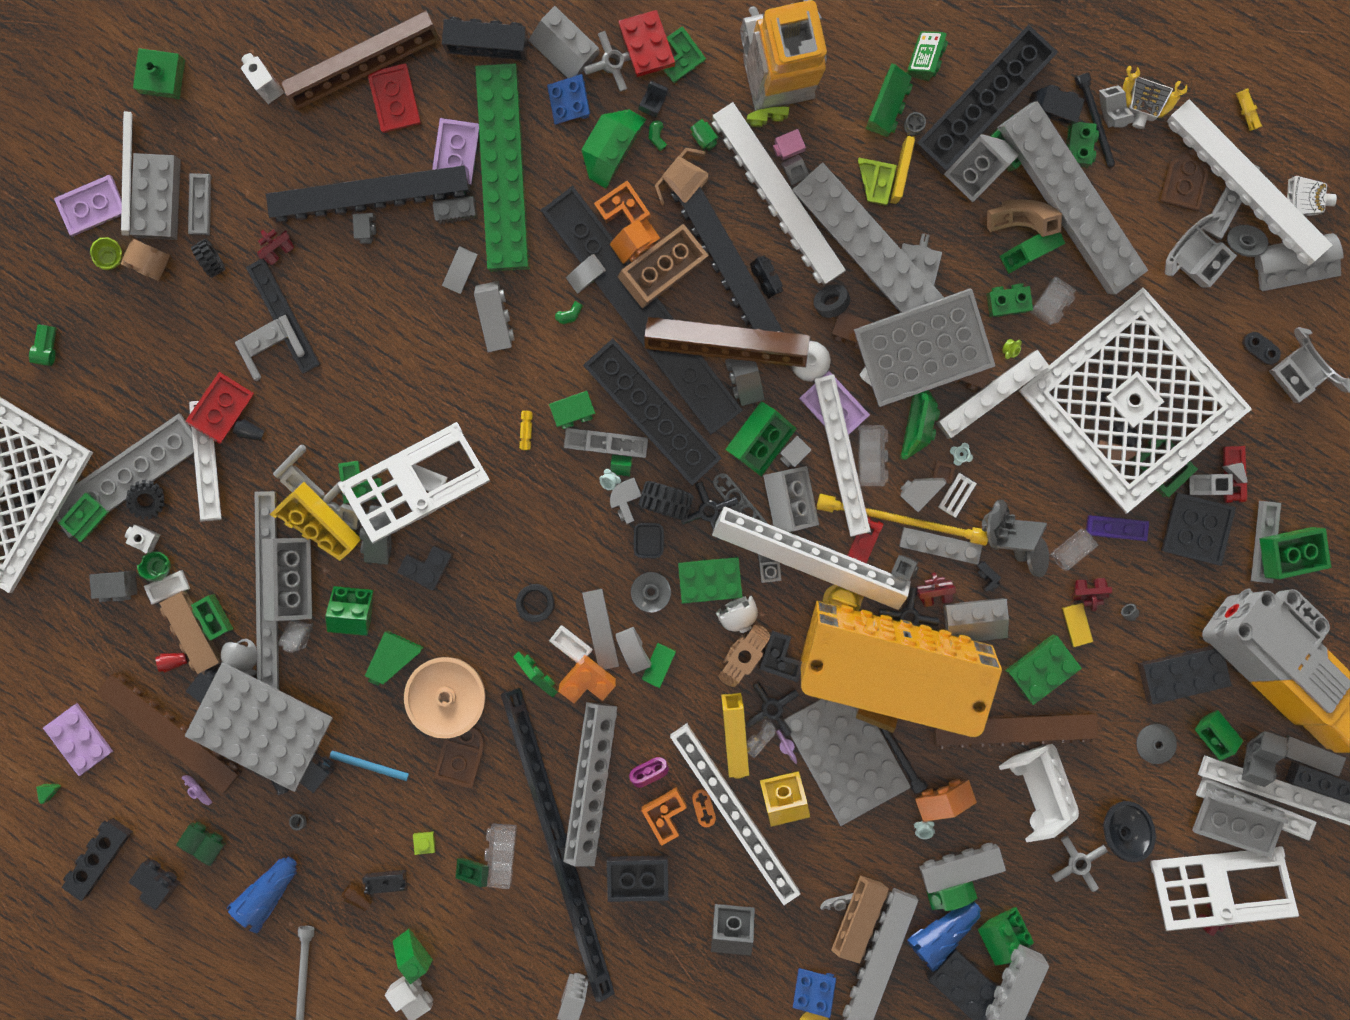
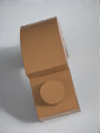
M1024 199L1002 202V207L987 211V229L990 232L1010 226L1033 228L1042 237L1061 232L1062 214L1056 208L1043 202Z

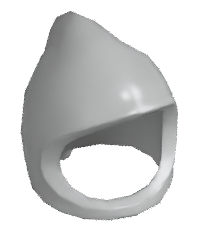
M241 639L237 643L228 642L222 646V663L224 662L250 676L257 673L256 670L252 669L257 662V650L251 640ZM245 641L248 643V647L240 645V643Z

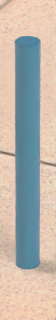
M331 751L330 754L331 759L407 781L409 773L336 751Z

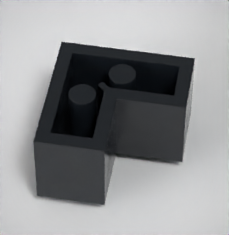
M1048 85L1045 88L1032 92L1029 104L1038 101L1049 120L1052 119L1070 126L1078 123L1085 99L1078 97V94L1075 92H1064L1058 86Z
M438 545L432 547L426 561L411 554H406L397 573L434 591L443 578L454 554Z
M771 629L770 639L765 646L758 668L798 682L801 675L802 662L801 660L786 656L792 637Z
M147 859L142 862L129 880V883L143 892L139 899L156 910L169 899L180 884V881L177 880V876L172 872L163 870L157 861Z

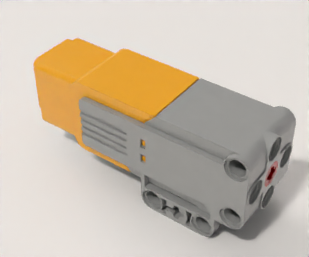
M813 0L768 9L764 15L760 14L743 18L740 28L744 49L743 59L755 111L770 107H786L789 104L815 99V90L825 71V63L827 61V49L816 2Z
M1245 589L1238 595L1228 596L1204 628L1203 639L1225 657L1294 725H1302L1326 749H1331L1334 753H1350V671L1321 643L1330 629L1328 620L1294 589L1279 591L1276 595L1271 591L1253 593L1250 589Z

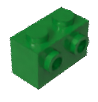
M1078 122L1070 126L1068 125L1066 145L1080 167L1088 168L1095 162L1096 151L1094 150V143H1097L1099 131L1096 130L1097 124Z
M1024 284L1011 285L1012 289L1004 290L1003 286L991 288L992 292L986 294L990 318L1031 312L1033 304L1030 286L1024 287Z
M588 391L549 404L556 426L558 428L562 427L563 430L573 427V422L579 420L582 423L593 419L592 416L596 414Z
M215 594L208 595L191 605L195 618L200 621L203 633L210 641L233 630Z
M1219 710L1202 717L1195 728L1198 735L1220 761L1236 754L1243 742L1242 738Z

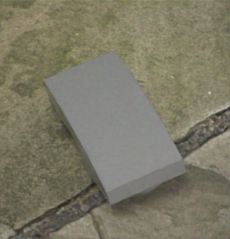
M459 246L442 286L461 294L478 254Z
M593 254L577 266L566 279L577 294H579L606 270Z
M758 554L761 583L782 581L780 562Z
M634 627L616 634L617 642L632 674L651 666V662L642 648L643 642Z

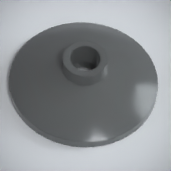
M1236 226L1229 231L1227 236L1230 248L1242 256H1259L1268 247L1266 235L1253 226Z
M647 572L638 576L633 582L631 597L634 604L642 611L657 612L668 604L671 597V587L667 579L661 574ZM649 588H653L655 590V594L650 596L648 595L647 590Z
M1151 724L1143 728L1138 734L1136 747L1139 755L1145 761L1152 764H1161L1172 758L1176 751L1177 740L1172 730L1162 724ZM1160 741L1162 744L1160 748H1156L1155 746L1156 742Z

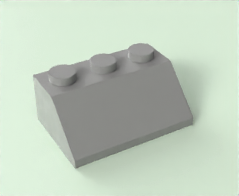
M556 6L541 19L528 40L567 78L580 75L584 71V67L588 66L600 54L599 48Z
M981 134L944 175L974 202L1019 154L1005 140Z
M807 466L763 475L774 527L786 532H792L819 525Z
M996 598L943 605L945 629L952 633L951 635L958 637L959 635H965L973 641L1008 638L1009 615L1007 599Z

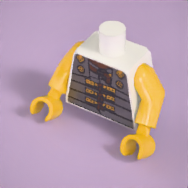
M1128 66L1126 69L1128 77L1125 78L1122 89L1126 93L1127 108L1135 116V122H1133L1132 126L1144 129L1146 120L1154 121L1157 118H1162L1174 108L1180 99V95L1187 92V85L1183 90H1179L1177 87L1181 81H1178L1175 84V92H1172L1173 88L1140 78L1138 67L1134 74H1130L1132 67Z

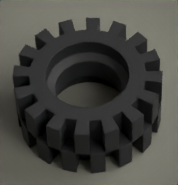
M203 239L191 247L192 253L199 262V265L202 266L204 272L210 278L226 269L220 256L208 240Z
M142 480V483H139V481L135 482V486L131 485L130 490L127 491V509L129 508L131 514L134 513V517L138 518V516H141V519L144 520L147 516L148 519H152V515L158 516V512L161 513L162 507H164L162 488L159 489L157 483L153 485V481H149V483H146V480ZM144 493L150 494L154 499L153 503L149 506H142L137 501L138 496Z

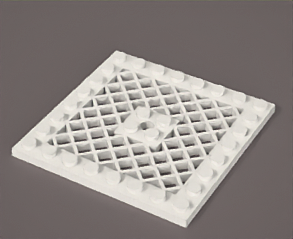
M1144 288L1139 290L1051 363L1048 368L1019 390L1125 513L1132 510L1252 409ZM1129 325H1131L1130 334L1121 333ZM1135 325L1145 326L1144 335L1134 334ZM1149 328L1155 333L1156 336L1149 335ZM1115 338V347L1105 346ZM1119 338H1130L1129 348L1119 347ZM1134 339L1144 340L1143 349L1133 348ZM1148 340L1158 341V350H1149ZM1163 343L1170 351H1162ZM1100 350L1099 360L1090 359ZM1104 350L1114 351V361L1103 360ZM1118 352H1129L1128 362L1118 361ZM1133 353L1143 354L1142 363L1132 362ZM1147 354L1157 355V364H1148ZM1162 355L1172 356L1171 365H1161ZM1176 358L1183 366H1176ZM1089 363L1099 364L1098 374L1088 373ZM1084 364V372H1074ZM1103 364L1113 365V375L1102 374ZM1117 366H1128L1127 376L1117 375ZM1132 367H1141L1142 376L1138 371L1131 376ZM1146 368L1156 369V378H1146ZM1161 369L1171 370L1170 379H1160ZM1175 370L1185 371V381L1175 380ZM1190 374L1197 380V382L1189 381ZM1069 376L1068 385H1059ZM1073 376L1083 377V386H1072ZM1087 377L1098 378L1097 388L1087 387ZM1102 378L1112 379V389L1101 388ZM1116 380H1126L1116 389ZM1147 382L1155 383V390ZM1160 383L1170 384L1169 394L1159 393ZM1174 384L1184 385V395L1174 394ZM1189 386H1199L1198 396L1188 395ZM1203 388L1211 397L1203 396ZM1052 389H1054L1053 396L1049 393ZM1057 390H1068L1067 399H1057ZM1072 390L1082 391V401L1071 400ZM1086 391L1097 392L1096 402L1086 401ZM1101 392L1111 393L1105 398L1109 403L1100 402ZM1131 395H1137L1140 398L1139 405H1132L1129 398ZM1161 397L1169 398L1168 408L1159 407L1164 403ZM1174 398L1184 399L1183 409L1173 408ZM1188 400H1198V409H1187ZM1203 401L1213 402L1212 411H1202ZM1059 403L1067 404V411ZM1071 404L1081 405V415L1070 414ZM1085 405L1096 406L1095 416L1085 415ZM1100 406L1110 407V417L1099 416ZM1114 409L1122 418L1114 417ZM1154 411L1153 421L1143 420ZM1158 411L1168 412L1167 422L1157 421ZM1173 412L1183 413L1182 423L1172 422ZM1187 414H1197V424H1187ZM1202 415L1211 416L1201 424ZM1072 418L1080 419V427ZM1084 419L1095 420L1094 430L1084 429ZM1099 420L1109 421V431L1098 430ZM1113 422H1124L1123 432H1113ZM1138 424V433H1127L1128 425L1134 428ZM1142 424L1153 425L1152 435L1142 434ZM1157 425L1167 426V436L1156 435ZM1182 427L1181 437H1172L1171 428ZM1186 428H1196L1186 437ZM1086 434H1094L1093 442ZM1098 435H1108V445H1098ZM1112 436H1122V446H1112ZM1127 437L1137 438V448L1126 447ZM1142 438L1152 439L1151 449L1141 448ZM1156 439L1166 440V450L1155 449ZM1171 441H1181L1170 450ZM1099 449H1107V458ZM1111 450L1122 451L1121 461L1111 460ZM1126 451L1136 452V462L1125 461ZM1141 452L1151 453L1150 463L1140 462ZM1155 454H1165L1155 462ZM1112 464L1121 465L1120 473ZM1125 465L1135 466V476L1124 475ZM1140 466H1141V467H1149L1145 472H1143V473L1139 476V467H1140ZM1126 480H1134V481L1129 484Z
M0 397V422L3 423L0 424V429L4 428L6 438L0 439V444L7 442L9 447L8 452L2 453L0 446V497L4 490L6 495L0 498V502L7 501L9 510L2 512L0 506V534L2 538L0 546H3L5 556L0 557V561L5 560L4 563L0 562V588L8 593H13L93 452ZM11 429L15 430L20 434L12 436ZM21 438L23 447L15 449L13 440ZM27 438L36 444L28 445ZM37 448L39 457L32 459L30 450ZM44 448L53 454L45 456ZM24 452L26 461L19 463L17 453ZM11 456L13 465L5 467L3 457ZM54 458L56 467L48 469L46 460ZM41 462L43 471L35 473L33 464ZM27 466L29 475L22 477L20 467ZM14 469L16 479L11 480L13 475L7 471ZM55 472L54 476L51 479L50 473ZM44 475L46 485L38 487L36 477ZM30 479L33 489L25 491L23 481ZM17 483L19 493L12 494L10 485ZM45 490L41 497L40 491ZM34 493L36 503L28 504L26 495ZM20 497L22 507L15 508L13 499ZM34 507H35V509L33 510V512H32V514H31V513H30V508H34ZM24 511L26 520L18 522L16 512ZM10 514L12 524L5 526L3 516ZM25 525L23 530L20 531V526ZM13 528L16 538L8 540L6 530ZM14 542H15V544L13 545V547H12V549H11V548H10V543H14Z

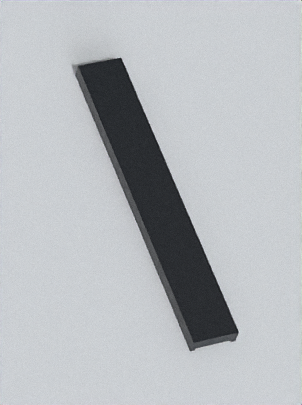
M572 185L540 210L580 263L593 254L597 257L606 271L593 281L645 348L644 335L648 317L674 319L658 297L642 309L617 276L621 270L631 262L630 260L624 264L621 262L610 246L613 238ZM646 349L710 435L743 411L701 355Z

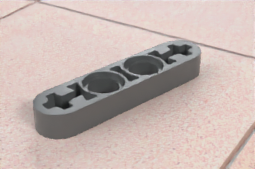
M721 473L715 476L713 485L724 500H728L732 492L740 494L739 504L731 507L734 511L742 513L744 508L749 507L753 510L752 518L755 519L758 516L760 518L759 521L767 523L727 474ZM719 477L722 479L727 478L726 485L728 487L734 486V489L728 491L726 496L723 494V491H726L723 486H717L719 482L717 479Z

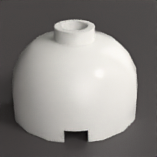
M809 341L806 368L791 366L792 371L803 381L812 382L816 378L823 377L830 368L831 359L829 352L820 343Z
M746 596L735 599L725 605L727 609L722 611L720 608L716 612L724 628L734 632L740 631L741 633L747 632L752 628L751 625L755 622L758 615V610L752 596H749L748 600Z

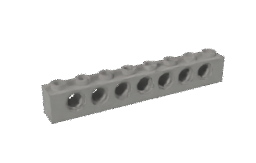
M586 702L563 861L575 867L595 866L603 803L617 717V706L607 703Z

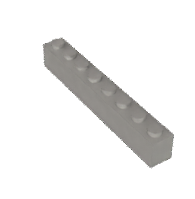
M893 888L892 893H888L885 904H887L886 909L881 911L878 919L880 925L878 930H874L871 937L872 946L866 950L864 955L866 962L864 967H860L858 971V983L851 989L850 998L852 999L850 1004L844 1008V1020H874L919 901L916 896Z

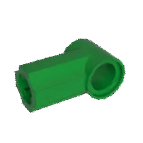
M37 325L35 342L29 351L30 363L45 366L53 365L55 361V349L53 347L56 327Z

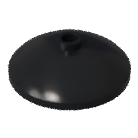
M1131 801L1116 803L1108 810L1104 820V836L1110 850L1119 859L1133 863L1146 859L1153 851L1156 841L1155 826L1149 813L1142 806Z

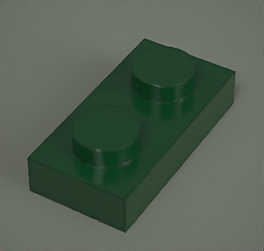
M457 858L455 878L479 887H487L489 866L466 858Z

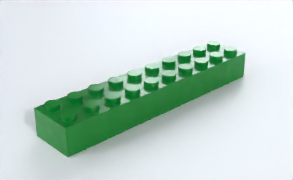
M516 63L475 66L487 269L490 272L530 269L518 68Z

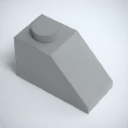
M917 478L912 482L908 480L900 488L902 490L900 496L919 512L946 484V480L944 478Z

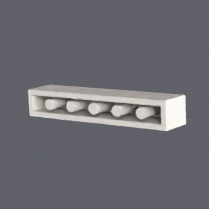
M1038 350L1033 351L985 386L984 389H981L936 422V424L947 439L954 437L1048 368V363Z

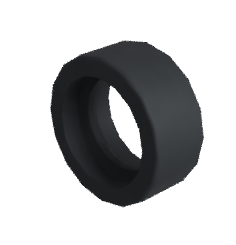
M531 584L524 587L516 599V608L519 615L529 622L545 620L552 613L555 606L552 592L541 584ZM532 591L541 592L547 599V607L539 615L528 613L524 607L525 596Z

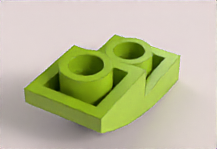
M770 107L757 110L747 115V123H751L750 126L762 127V125L767 124L768 117L773 121L781 122L783 119L788 118L789 107Z

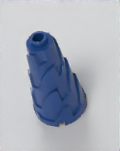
M289 856L287 858L283 857L282 860L279 859L254 884L250 885L234 902L228 905L226 908L229 910L228 913L243 927L246 928L249 924L253 926L249 931L256 934L259 933L286 890L287 885L297 873L296 865L298 863Z
M974 901L962 908L951 910L941 919L935 920L926 928L920 929L907 939L908 944L922 961L928 963L926 966L934 972L959 945L958 942L972 929L971 927L981 917L980 912L982 910Z

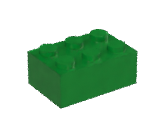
M1309 527L1259 538L1265 578L1284 579L1331 568L1326 528Z
M739 557L678 562L682 603L742 598Z
M1052 634L1007 668L1005 672L1027 701L1034 705L1082 668L1059 637Z

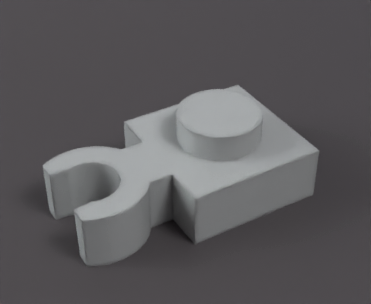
M335 502L328 504L350 528L357 530L360 526V521L350 505L343 503L339 507Z

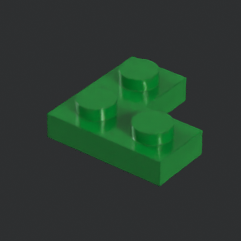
M683 26L667 37L668 43L677 55L674 57L675 66L663 70L673 84L706 61L705 56Z
M359 461L338 463L340 481L342 482L361 473ZM382 478L373 479L377 487L383 485ZM367 480L351 488L356 498L373 491ZM343 495V502L349 503L346 496Z
M518 651L513 656L533 683L552 698L558 693L553 686L555 684L553 679L548 675L544 677L545 674L539 667L534 666L536 662L528 654L524 656Z

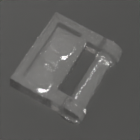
M770 720L764 721L762 723V730L758 735L753 734L747 741V751L753 758L757 756L775 735L776 730Z

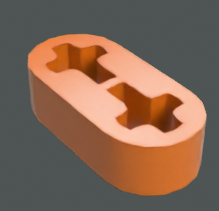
M697 789L693 793L692 798L698 822L703 827H710L716 820L711 797L705 789ZM699 793H702L703 796H707V798L704 799L705 806H701V802L699 800L696 801V798H698ZM705 809L708 815H712L708 823L705 820H701L704 817L703 810Z

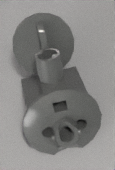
M997 500L992 510L982 520V530L987 532L991 548L994 550L1011 549L1017 561H1027L1033 576L1043 577L1046 574L1049 566V550L1047 543L1041 537L1047 527V523L1015 520V515H1010L1007 503L1004 500Z

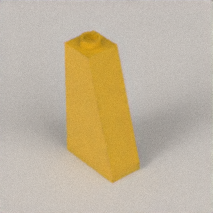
M741 693L724 694L721 697L729 777L740 779L749 776Z

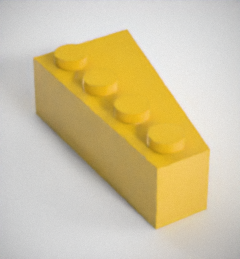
M305 482L299 485L270 513L274 518L278 517L285 521L284 524L289 528L294 527L303 533L302 536L307 540L312 539L318 543V547L339 561L352 551L361 540Z

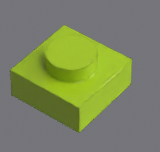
M434 831L413 834L415 855L436 852Z

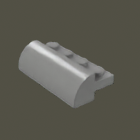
M1334 233L1323 235L1332 246L1310 266L1302 263L1297 258V254L1283 243L1268 246L1263 254L1255 257V268L1258 270L1259 289L1266 291L1341 276V259L1344 258L1339 238Z

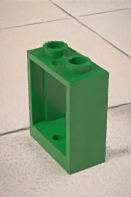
M1149 439L1147 442L1149 445L1145 449H1151L1152 439ZM1156 439L1155 449L1162 443L1166 446V440ZM1172 441L1170 443V450L1175 447ZM1141 452L1140 462L1143 463L1151 453ZM1136 455L1131 462H1136ZM1189 461L1165 485H1160L1156 490L1162 497H1169L1198 469ZM1140 466L1139 472L1142 474L1148 468Z

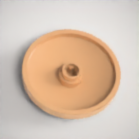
M452 657L434 658L420 665L410 676L404 692L405 709L412 723L423 733L436 738H453L470 730L481 717L486 699L483 682L475 669L466 662Z

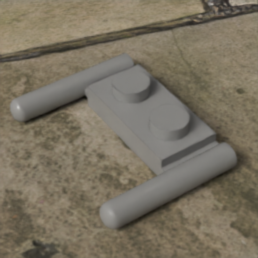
M286 315L279 317L277 320L268 323L235 342L254 381H259L261 375L251 357L282 340L289 339L298 357H302L305 354Z
M300 445L273 474L291 492L305 482L328 505L341 492L338 484L342 481H339L324 495V492L300 469L293 466L306 451V447Z

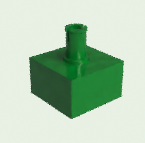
M138 48L133 89L140 94L180 99L185 59L177 53Z

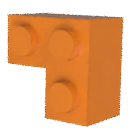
M628 180L594 203L595 208L606 224L621 213H624L630 224L638 219L641 222L646 218L647 220L651 218L649 211Z
M647 218L641 222L638 219L623 228L610 243V246L624 264L629 260L631 262L636 260L642 253L652 248L660 237Z
M584 654L560 682L558 692L572 703H575L588 689L603 701L615 688L616 678Z
M955 779L948 782V786L938 788L936 791L933 788L922 791V795L915 800L923 822L956 817L977 802L969 780L960 781V779Z
M677 787L642 806L641 811L661 846L679 836V831L671 817L687 808V804Z

